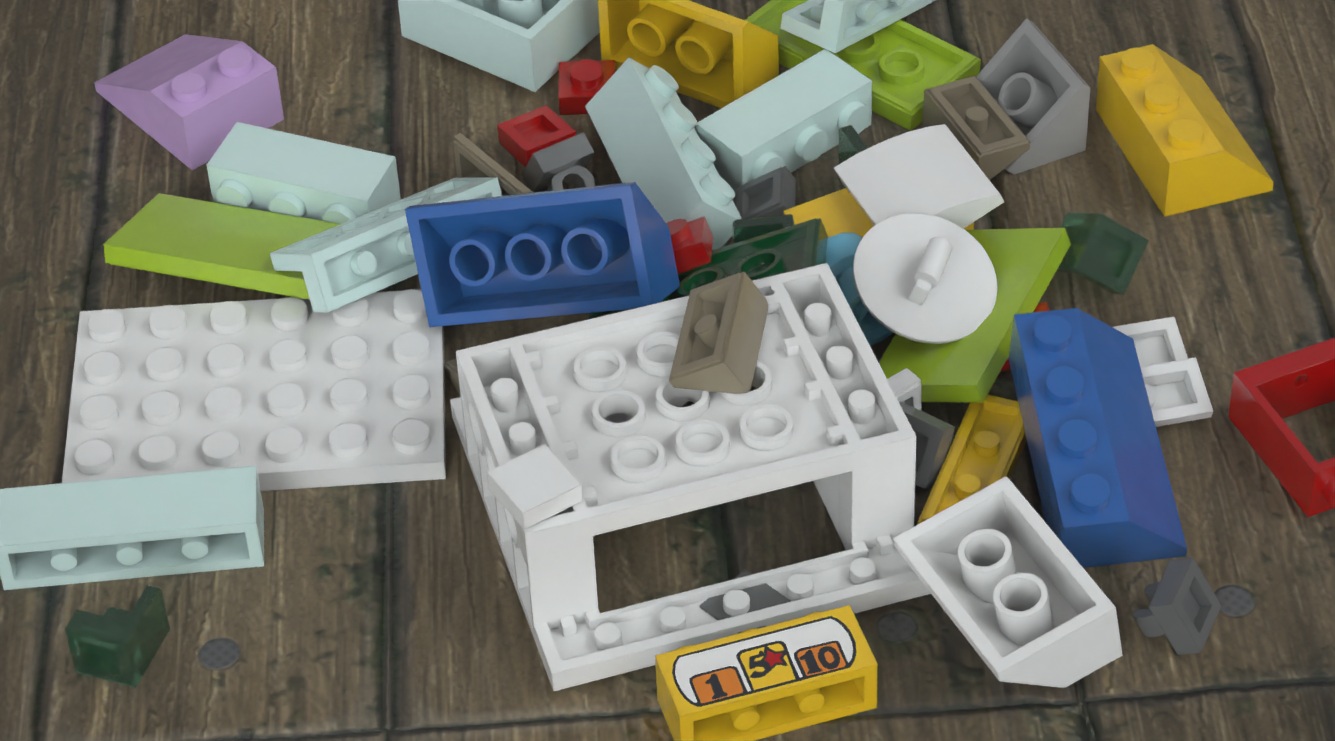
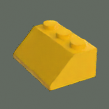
M598 0L601 60H615L617 70L628 57L649 69L653 65H657L675 79L679 86L676 92L721 109L779 76L778 35L748 21L689 0Z
M1153 44L1100 56L1096 111L1164 217L1273 191V180L1200 75Z

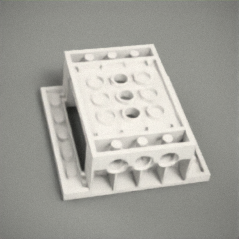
M828 263L752 281L766 298L768 313L752 386L758 389L747 393L732 394L674 388L670 384L669 377L689 296L456 351L461 397L450 399L452 418L553 691L654 666L655 655L674 651L686 645H697L728 637L747 629L765 625L770 626L801 618L812 612H824L850 605L855 614L931 594L894 547L893 542L894 537L914 527L916 434ZM688 401L695 403L691 406L681 407ZM615 413H625L632 419L626 422L614 423L604 418ZM546 444L582 484L583 501L524 530L488 489L487 471ZM810 481L814 482L846 551L603 613H600L598 609L593 536ZM766 583L791 600V602L747 613L750 609V598L741 589ZM725 594L723 597V609L733 617L716 620L699 608V606L710 597Z

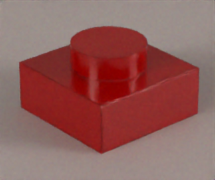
M584 59L559 62L558 100L560 115L589 114L585 106L616 72L615 60L595 61Z
M547 105L497 124L499 144L524 167L528 164L533 153L576 136V131Z
M705 216L689 222L686 219H675L666 223L670 230L678 274L711 263L713 234Z

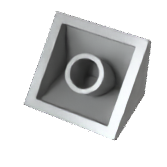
M1026 18L976 76L1031 142L1030 149L1005 168L1014 175L1086 151L1089 85L1040 29Z

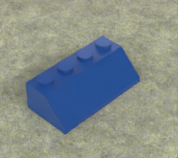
M636 182L414 205L405 208L429 327L635 309L659 303L680 287L669 226Z
M1078 308L1015 314L1008 360L1046 524L1083 568L1186 556L1187 546L1133 338Z

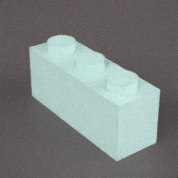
M824 49L697 122L696 131L700 139L715 154L716 160L713 164L720 177L731 186L736 194L737 187L780 167L786 166L790 172L795 171L869 127L872 115V80L827 49Z
M236 122L206 165L213 202L342 224L401 200L395 156Z

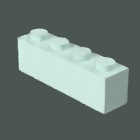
M628 57L585 106L622 183L636 182L666 223L675 219H686L689 222L705 216L713 234L712 250L721 248L744 224L733 202L735 193L731 186L717 172L713 164L716 160L715 154L700 139L694 128L697 120L681 103L676 93L679 86L675 79L657 65H653L649 69Z
M256 466L0 489V578L4 590L264 566V507Z

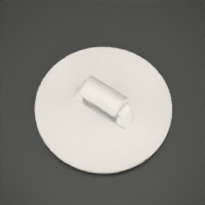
M907 213L889 217L874 225L864 235L854 255L853 278L856 290L864 306L883 326L907 339L929 344L958 341L973 333L994 308L997 297V278L988 254L981 244L966 230L941 217L922 213Z

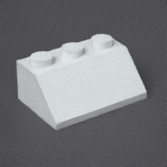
M1007 476L893 538L894 547L999 681L1066 688L1123 656L1116 607Z

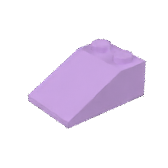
M185 34L94 82L96 92L191 170L210 161L236 122L270 128L284 120L276 67L243 41Z

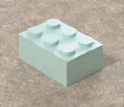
M398 0L403 37L534 92L559 71V62H568L600 33L598 0Z

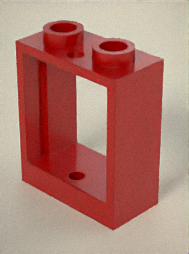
M1335 338L1247 367L1233 374L1229 419L1307 517L1335 508V457L1317 463L1283 421V418L1335 401Z

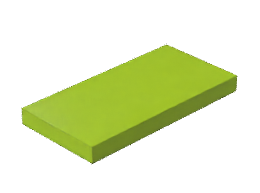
M770 0L745 19V21L778 35L779 63L789 69L824 50V48L780 28L782 14L808 0ZM901 19L841 51L833 53L872 80V111L910 131L923 122L924 90L977 76L980 73L981 64L980 58Z
M158 193L103 244L105 263L310 300L302 271H274L270 253L340 224Z
M1065 228L966 230L984 248L996 273L997 297L992 312L973 333L963 339L950 343H922L895 334L879 361L886 378L888 379L908 368L921 379V402L982 403L1009 357L1014 315L1034 312L1071 245Z

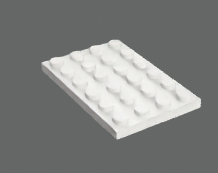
M421 289L374 292L328 313L313 312L309 299L297 297L80 311L62 483L256 466L261 491L446 479L444 326L429 327Z

